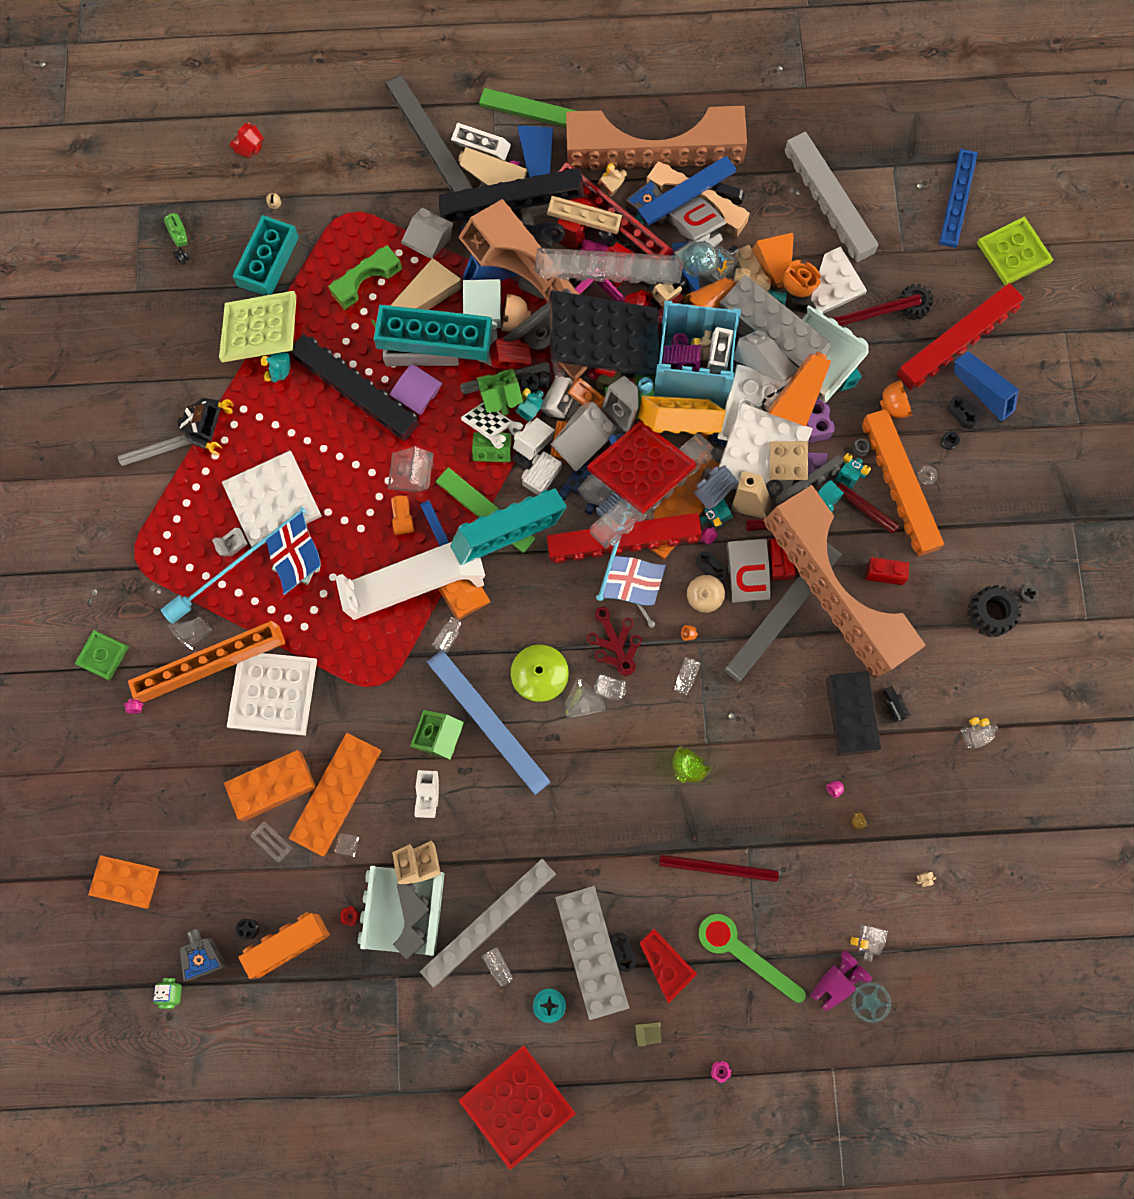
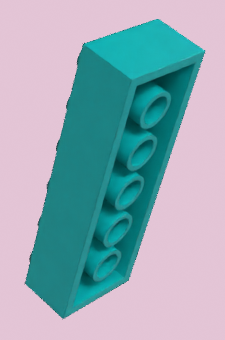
M379 305L374 342L377 349L488 361L493 329L492 318L488 316Z
M555 488L550 491L544 490L538 496H529L521 503H512L504 510H495L487 517L481 516L470 524L464 523L460 525L450 547L460 564L464 565L556 525L567 506Z

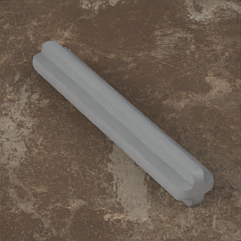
M183 434L119 455L118 461L121 466L191 443Z

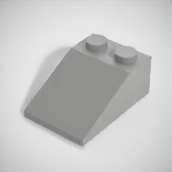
M755 331L739 338L733 360L781 383L790 379L798 370L775 341L766 336L765 332Z
M592 401L579 407L551 445L577 471L609 440V437L612 436L617 428Z

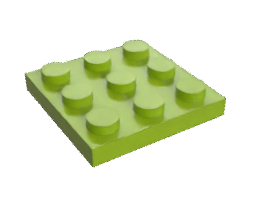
M1025 217L977 241L978 246L1005 286L1051 264L1054 260Z

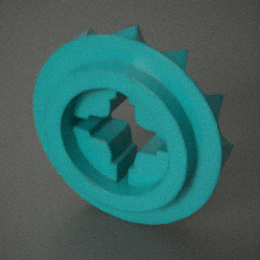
M554 989L540 991L533 1002L535 1015L539 1020L546 1023L558 1021L564 1015L566 1009L563 995ZM549 996H551L553 1004L559 1005V1007L552 1008L550 1015H548L547 1008L540 1006L547 1003Z

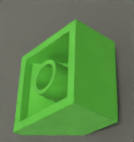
M423 710L410 747L438 757L451 759L464 722L447 714Z

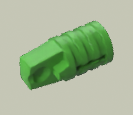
M175 213L167 215L164 218V223L176 246L188 245L185 228L179 215Z

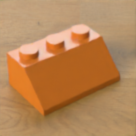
M468 579L457 580L438 588L457 621L491 602L483 588H477Z

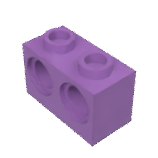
M817 399L813 409L818 410L820 414L812 412L807 427L813 428L808 443L830 439L835 431L834 423L829 418V405ZM821 426L824 431H819L816 427Z

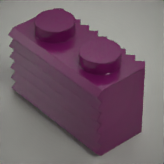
M700 344L664 346L661 364H669L671 369L682 370V366L692 367L693 372H699L700 368H702L703 353Z

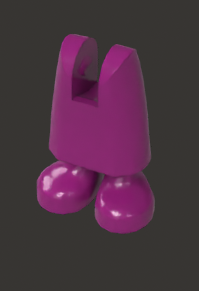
M846 950L841 953L842 961L838 968L833 965L822 977L811 994L814 1001L818 1000L826 991L831 995L821 1005L825 1012L857 990L854 986L855 983L858 981L869 983L873 979L860 965L848 977L844 975L858 964Z

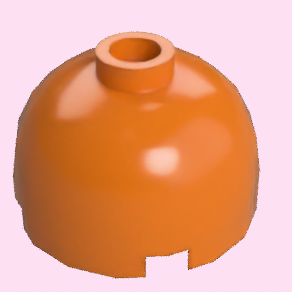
M802 260L792 261L786 268L783 283L791 295L803 298L810 296L819 287L821 275L812 264L807 262L805 265L800 263Z
M901 380L888 385L882 393L883 400L880 401L882 410L888 409L890 416L897 419L912 416Z

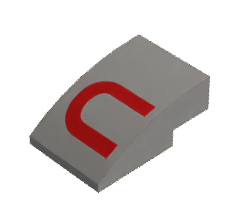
M698 196L667 214L669 224L677 227L680 235L694 241L726 224L721 215L709 203Z
M767 540L728 542V572L732 603L770 600Z

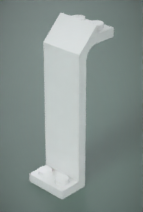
M450 542L352 581L343 574L338 575L335 578L342 609L355 620L457 580L468 579L477 588L484 586L483 578H485L481 558L461 565L450 547L452 543Z

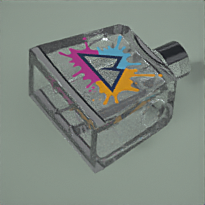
M717 245L713 249L714 252L696 261L697 270L713 283L725 277L729 279L738 265V260L735 257L740 253V250L735 245H732L728 250L722 245Z

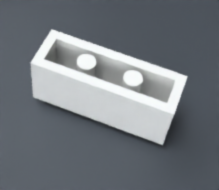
M457 123L451 139L460 147H467L505 161L511 146L502 137Z

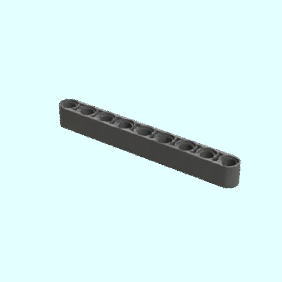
M399 74L385 81V86L449 190L457 192L464 189H472L468 179L402 75Z
M827 542V553L832 568L843 553ZM801 576L798 577L725 668L724 672L736 682L740 683L812 593L805 579Z

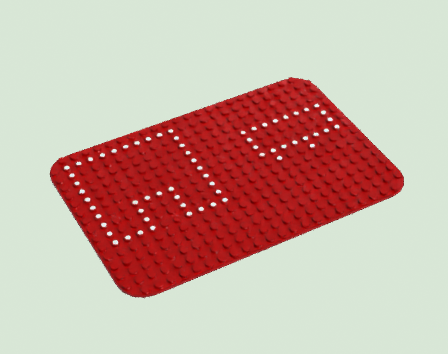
M361 211L345 213L335 218L326 227L287 292L294 291L296 294L293 345L302 334L308 338L310 336L313 337L320 347L328 348L332 352V356L336 359L338 357L341 358L348 368L356 369L363 379L368 378L374 383L375 388L384 390L389 395V398L394 401L395 398L390 393L409 366H385L383 349H377L374 342L375 327L371 320H374L375 323L377 322L379 305L390 306L431 261V258L402 244V239L406 233L405 229L369 213ZM388 245L399 258L402 270L389 279L382 276H371L363 280L358 288L359 300L344 310L332 296L328 286L334 280L344 276L348 270L358 266L362 260L371 257L379 248ZM442 248L433 259L461 279L462 288L429 310L463 314L462 277L469 259L446 248ZM510 278L500 281L501 325L507 294L521 297L527 304V311H531L530 316L547 303L546 299L539 298L519 288L518 282ZM497 328V339L505 337L510 332L501 331L502 328ZM524 336L519 339L521 343H526ZM550 345L541 350H534L529 347L532 361L529 366L543 362L549 363V373H551L550 387L556 377L563 378L566 372L558 362L550 361ZM286 351V353H289L291 363L289 374L284 380L277 382L264 380L265 372H269V363L266 366L261 365V358L263 356L246 358L219 401L222 403L223 400H230L234 406L227 407L231 408L233 412L226 414L223 408H221L212 440L208 442H217L222 447L214 448V451L220 455L212 454L208 448L202 449L192 445L139 531L134 544L135 561L140 571L153 582L182 597L184 595L187 598L252 548L222 482L291 450L322 517L306 524L318 551L321 567L314 571L308 585L300 582L283 595L280 577L277 572L272 570L274 565L266 542L194 597L191 602L246 630H251L272 621L280 626L285 644L279 646L280 648L298 657L317 659V667L350 684L361 687L380 686L393 679L403 667L442 594L436 588L354 620L342 609L335 577L343 574L352 581L440 547L420 505L425 501H430L449 543L453 541V537L456 535L460 525L474 522L478 517L436 483L437 479L448 467L491 503L495 501L515 464L511 461L517 452L513 448L515 442L513 440L514 435H512L508 428L502 431V433H511L510 462L473 461L474 432L478 431L462 421L461 417L483 403L480 390L463 394L460 385L486 375L499 374L498 372L509 369L492 368V366L480 361L459 358V366H417L443 384L434 399L429 401L422 415L401 403L403 409L407 412L410 410L417 416L419 424L404 442L296 361L290 351ZM518 380L519 387H520V391H521V395H522L523 391H522V387H521V386H522V385H521V380ZM546 387L540 388V390L544 393L542 397L543 400L549 391V389H546ZM518 406L508 407L509 414L504 416L513 422L521 423L523 428L518 431L522 432L528 421L515 412ZM539 410L531 422L536 418L540 419L543 412ZM400 495L407 496L414 532L395 535L392 522L394 516L391 499ZM234 528H240L248 544L233 556H220L215 550L212 540L224 537Z

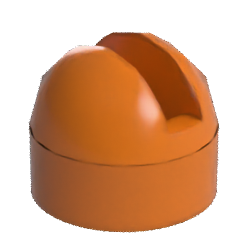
M691 625L683 626L681 631L682 639L684 641L695 640L698 636L697 629Z

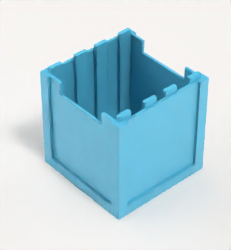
M665 301L659 343L660 361L657 364L654 396L709 399L722 409H725L734 381L733 357L741 309L733 308V310L675 304L672 301ZM717 327L734 331L728 367L726 371L721 370L720 375L710 374V369L700 368L699 372H693L692 367L682 366V370L671 369L669 364H661L664 346H671L673 336L678 333L685 334L689 345H691L692 338L701 339L704 337L705 330L712 331V334Z

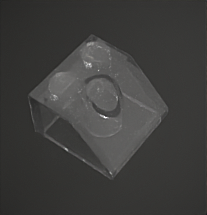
M416 446L393 453L388 489L411 492L427 490L430 484L433 453Z

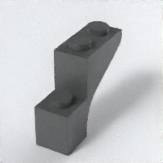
M398 883L397 889L404 917V929L393 945L408 960L426 943L424 940L426 935L420 928L417 927L415 929L414 926L430 912L428 907L430 902L423 895L421 897L415 892L417 888L413 883Z

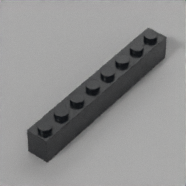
M572 168L545 175L516 179L514 181L499 182L488 186L483 185L457 192H447L446 194L439 195V214L442 218L455 222L470 219L501 199L513 211L550 204L551 196L566 200L584 197L583 178L579 168Z
M302 334L294 343L293 350L290 351L292 357L405 442L419 426L417 416L412 411L408 410L407 412L403 409V405L399 401L391 400L384 390L375 388L374 383L368 378L363 379L356 369L348 368L341 358L338 357L336 359L332 356V352L328 348L320 347L313 337L310 336L308 338Z

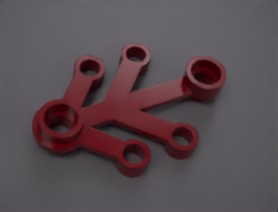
M599 607L595 611V619L603 624L610 641L602 639L592 632L588 634L587 642L590 645H598L614 651L618 659L606 655V652L603 650H598L595 653V660L613 665L617 668L619 674L629 676L635 671L636 664L633 658L637 648L641 645L642 639L639 635H633L630 638L631 646L627 655H625L623 646L629 631L634 626L633 619L627 617L622 621L623 627L617 638L609 620V609ZM601 611H604L606 613V616L601 617L599 613ZM630 621L632 625L627 627L624 623ZM595 636L596 641L591 642L589 638ZM638 638L640 642L634 644L632 640ZM602 653L604 658L598 659L597 654ZM628 663L630 667L624 669L622 665Z

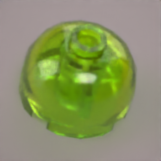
M682 746L678 747L672 757L671 765L676 773L675 777L682 783L686 781L698 783L712 769L709 764L707 766L703 765L704 760L691 750L685 748L683 751Z

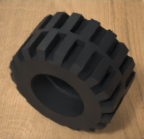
M994 585L993 587L987 586L978 592L968 605L970 609L967 611V615H971L968 620L970 623H974L972 627L975 630L978 628L980 630L978 633H986L988 637L1004 635L1019 623V617L1022 615V611L1019 610L1022 604L1017 602L1019 597H1014V591H1007L1005 586L999 588V585ZM987 602H993L1000 606L1003 611L1002 620H995L988 615L986 611Z

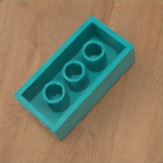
M264 215L261 216L232 276L238 287L263 296L272 295L299 239L295 226Z

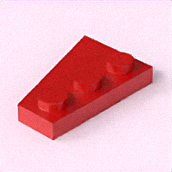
M653 929L640 942V946L669 1004L697 973Z

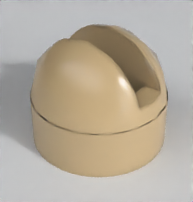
M276 193L267 195L266 202L268 207L271 209L279 208L281 205L280 197Z

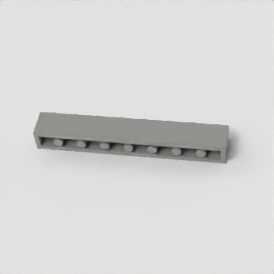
M807 132L787 140L785 148L787 158L791 159L796 172L802 176L804 185L808 186L811 190L812 197L815 201H818L822 213L827 215L831 227L837 231L840 241L848 248L849 255L856 262H859L875 254L879 244Z
M541 859L428 963L420 973L432 987H436L554 878L556 873Z

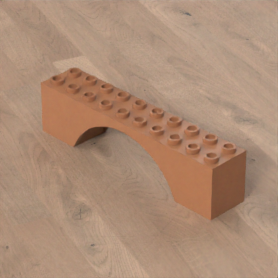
M745 106L709 107L702 120L691 130L666 140H644L627 135L612 125L602 111L566 112L567 161L574 169L596 170L598 168H607L610 163L615 168L655 167L658 161L669 166L712 165L725 156L729 158L733 165L743 164L747 147Z
M503 199L472 216L458 237L481 266L500 267L519 274L531 282L542 293L547 302H549L551 290L563 291L567 288L571 293L579 294ZM559 363L573 381L578 377H583L592 369L591 367Z
M811 485L777 506L763 521L766 528L775 536L778 545L786 552L790 562L796 566L799 575L810 586L811 592L817 596L822 608L829 613L834 625L840 629L844 639L850 643L856 656L862 660L866 670L876 679L901 664L926 645L903 613L890 614L870 609L855 600L841 586L831 568L827 553V535L834 515Z

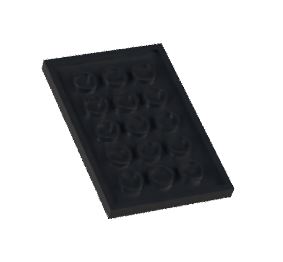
M551 290L549 294L551 362L656 377L657 364L660 361L657 308Z

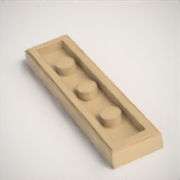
M551 196L547 211L549 216L614 234L618 233L622 218L620 214Z

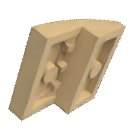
M432 840L414 849L409 844L392 852L397 882L399 884L421 882L441 875L436 848Z

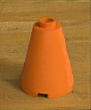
M722 278L687 294L684 297L685 303L689 302L693 306L722 309L720 302L735 286V283L731 278Z

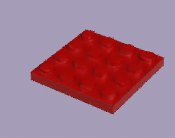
M640 420L592 461L587 468L590 473L644 514L694 470L696 462L660 434L652 431V428Z
M525 1045L458 1100L509 1170L515 1167L576 1114Z

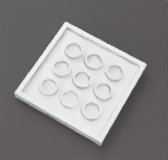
M736 364L734 381L725 406L726 412L722 431L718 433L717 438L728 441L741 403L762 410V401L765 398L767 400L764 403V407L768 411L769 407L781 393L777 394V390L786 386L790 379L781 383L750 367ZM775 392V394L772 397H766Z
M741 403L718 468L725 465L739 481L743 471L760 475L766 485L770 481V441H808L813 428ZM779 480L784 486L783 492L792 486L794 480ZM773 483L769 488L770 491H773L775 494L776 490L779 489V485Z
M291 450L222 482L251 547L255 546L301 510L300 507L306 509L304 514L306 524L322 517Z
M261 653L237 663L227 728L306 736L317 659Z

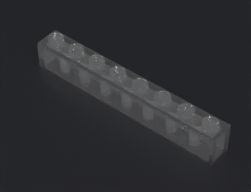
M537 248L534 270L544 279L558 277L562 280L576 278L580 281H586L589 278L599 282L609 279L618 283L622 282V280H628L631 283L645 281L648 284L662 282L666 285H673V283H680L684 261L678 256Z
M699 433L695 434L679 449L696 462V468L686 477L690 474L694 475L700 469L699 466L702 463H708L713 457L714 446ZM686 477L677 484L679 487L686 482ZM677 485L644 514L626 500H620L592 525L590 534L606 549L610 545H616L620 541L622 534H628L634 528V524L637 521L641 522L646 518L649 510H655L664 497L666 499L670 497Z

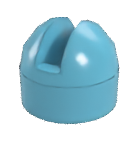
M643 377L637 385L638 390L643 394L650 393L653 388V381L648 377Z

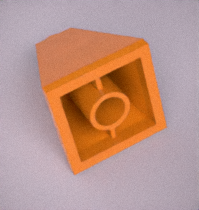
M793 233L758 240L752 248L765 275L771 279L772 286L777 287V289L785 288L783 276L786 268L792 262Z

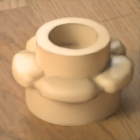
M932 871L916 875L918 879L916 883L921 884L922 887L933 885V880L936 879Z

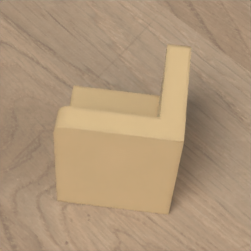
M668 281L663 285L659 283L654 287L652 296L663 308L665 301H671L681 293L682 288L679 286L677 289H674Z

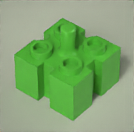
M513 368L498 372L499 374L492 376L490 374L477 378L487 412H498L501 410L502 415L509 414L508 407L513 408L523 403L519 383Z

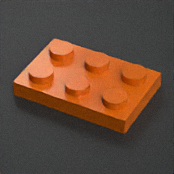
M100 855L88 895L148 909L160 869Z

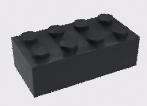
M869 671L829 675L826 678V686L837 756L879 751L881 744Z

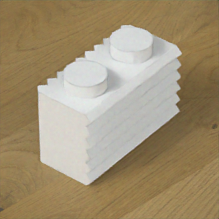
M717 327L713 332L706 367L710 371L720 373L721 370L726 371L733 340V330Z
M556 377L542 402L540 410L548 417L565 418L566 412H568L574 399L567 393L574 381L566 377Z
M536 418L532 422L529 421L522 432L518 431L513 439L515 440L513 448L531 460L552 440L555 430Z
M545 451L541 455L537 454L532 461L533 466L530 470L526 469L521 477L523 479V486L537 495L549 488L562 469V462Z

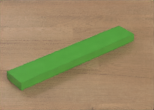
M484 88L479 102L481 107L565 128L566 112L576 111Z
M449 467L436 481L440 487L478 518L481 516L487 517L499 509ZM531 535L511 545L524 554L535 541V538Z

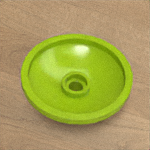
M532 645L523 649L515 657L511 666V680L514 688L522 697L533 702H546L554 699L564 690L568 681L569 671L565 658L559 651L547 645ZM542 668L543 672L538 674L536 673V669Z

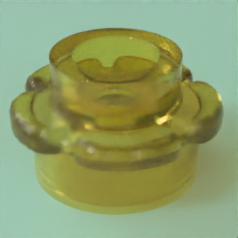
M853 812L854 817L851 818L854 828H859L862 831L863 828L868 827L863 813Z

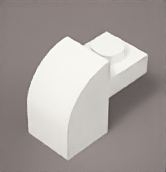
M418 770L415 817L435 818L439 798L438 771Z

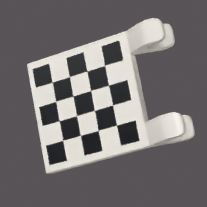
M481 403L461 417L462 421L490 439L497 449L504 446L502 442L506 439L505 436L499 434L500 432L508 428L512 435L515 436L518 430L523 428L521 423L511 421L500 412H487L484 403Z

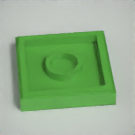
M93 630L75 664L110 681L129 647Z

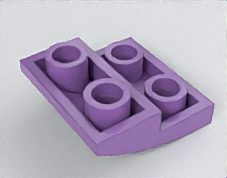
M411 364L398 380L390 395L422 415L429 401L434 399L443 383L414 364Z

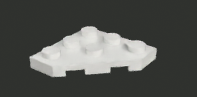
M841 247L824 255L819 270L821 284L812 293L811 305L813 308H818L824 314L866 294L865 286Z

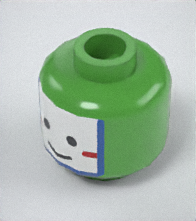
M163 978L162 982L155 985L153 1003L158 1005V1009H174V1006L180 1003L181 984L175 983L174 978Z

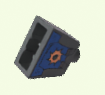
M650 180L626 200V210L636 217L638 209L658 198L662 193L655 183ZM665 215L657 221L663 225L669 217Z
M199 929L187 932L190 944L180 948L184 982L192 981L227 967L212 938L201 939Z

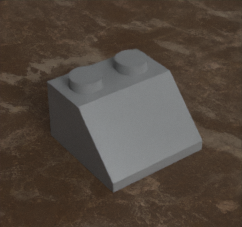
M421 208L412 217L402 239V244L432 259L451 240L453 223Z
M623 376L608 387L601 410L625 432L632 428L638 411V387Z

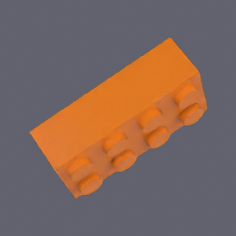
M299 750L224 783L237 819L243 822L316 789L303 753Z
M306 912L297 918L298 922L288 923L279 928V933L269 934L262 938L261 944L251 945L242 950L244 954L238 958L249 979H257L329 937L330 933L320 915Z

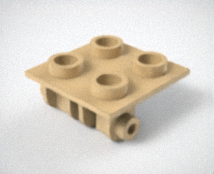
M770 441V480H808V441Z

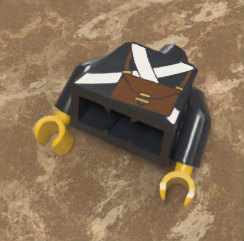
M202 398L195 404L185 408L183 417L178 419L179 429L185 433V438L192 445L202 449L208 448L212 454L218 456L220 454L214 451V448L222 447L217 442H208L212 440L221 408H223L226 414H231L233 411L227 406L234 405L228 399L223 400L221 403L219 400Z

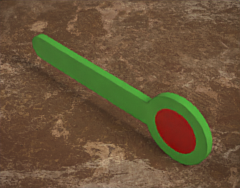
M714 914L703 920L699 927V939L706 950L717 954L729 951L791 1000L797 1003L804 1001L806 993L800 986L737 939V928L729 917L722 914Z

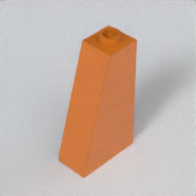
M816 352L815 355L809 354L769 407L768 413L807 426L831 364V360L826 359L827 355Z

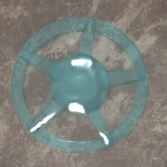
M864 983L856 988L857 990L852 995V1008L855 1014L863 1021L869 1023H876L885 1019L891 1009V999L886 989L876 983ZM866 986L876 987L872 994L866 995L861 991ZM879 989L885 994L887 1004L880 1002L877 997ZM859 992L863 997V1004L856 1008L855 999ZM879 1006H887L885 1013L876 1019L875 1011ZM862 1009L870 1011L873 1019L863 1017L858 1011Z

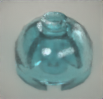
M692 242L682 253V268L692 278L702 279L709 277L718 268V251L708 242Z

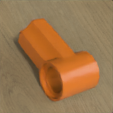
M395 496L391 499L394 516L392 522L395 535L414 532L407 496Z

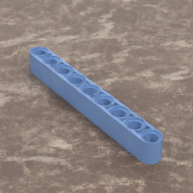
M441 650L427 661L428 665L530 790L536 795L551 782L445 652Z

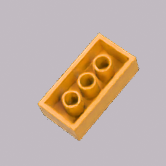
M642 396L638 418L645 425L652 428V431L662 433L663 431H670L672 433L686 431L690 434L703 432L704 434L713 435L714 432L721 433L726 411L709 399Z

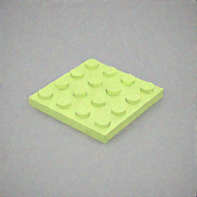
M289 291L225 303L219 353L221 362L292 351L296 310L295 292Z

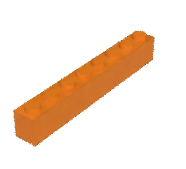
M888 409L866 415L862 423L863 431L868 434L871 449L876 453V462L883 470V479L891 489L890 496L893 501H896L898 515L904 520V529L907 535L911 537V545L914 552H917L918 556L940 550L944 545L943 539Z
M270 621L128 681L132 697L144 703L285 644L280 626Z

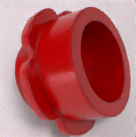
M349 906L347 909L344 908L340 913V921L345 926H355L360 919V913L353 906Z

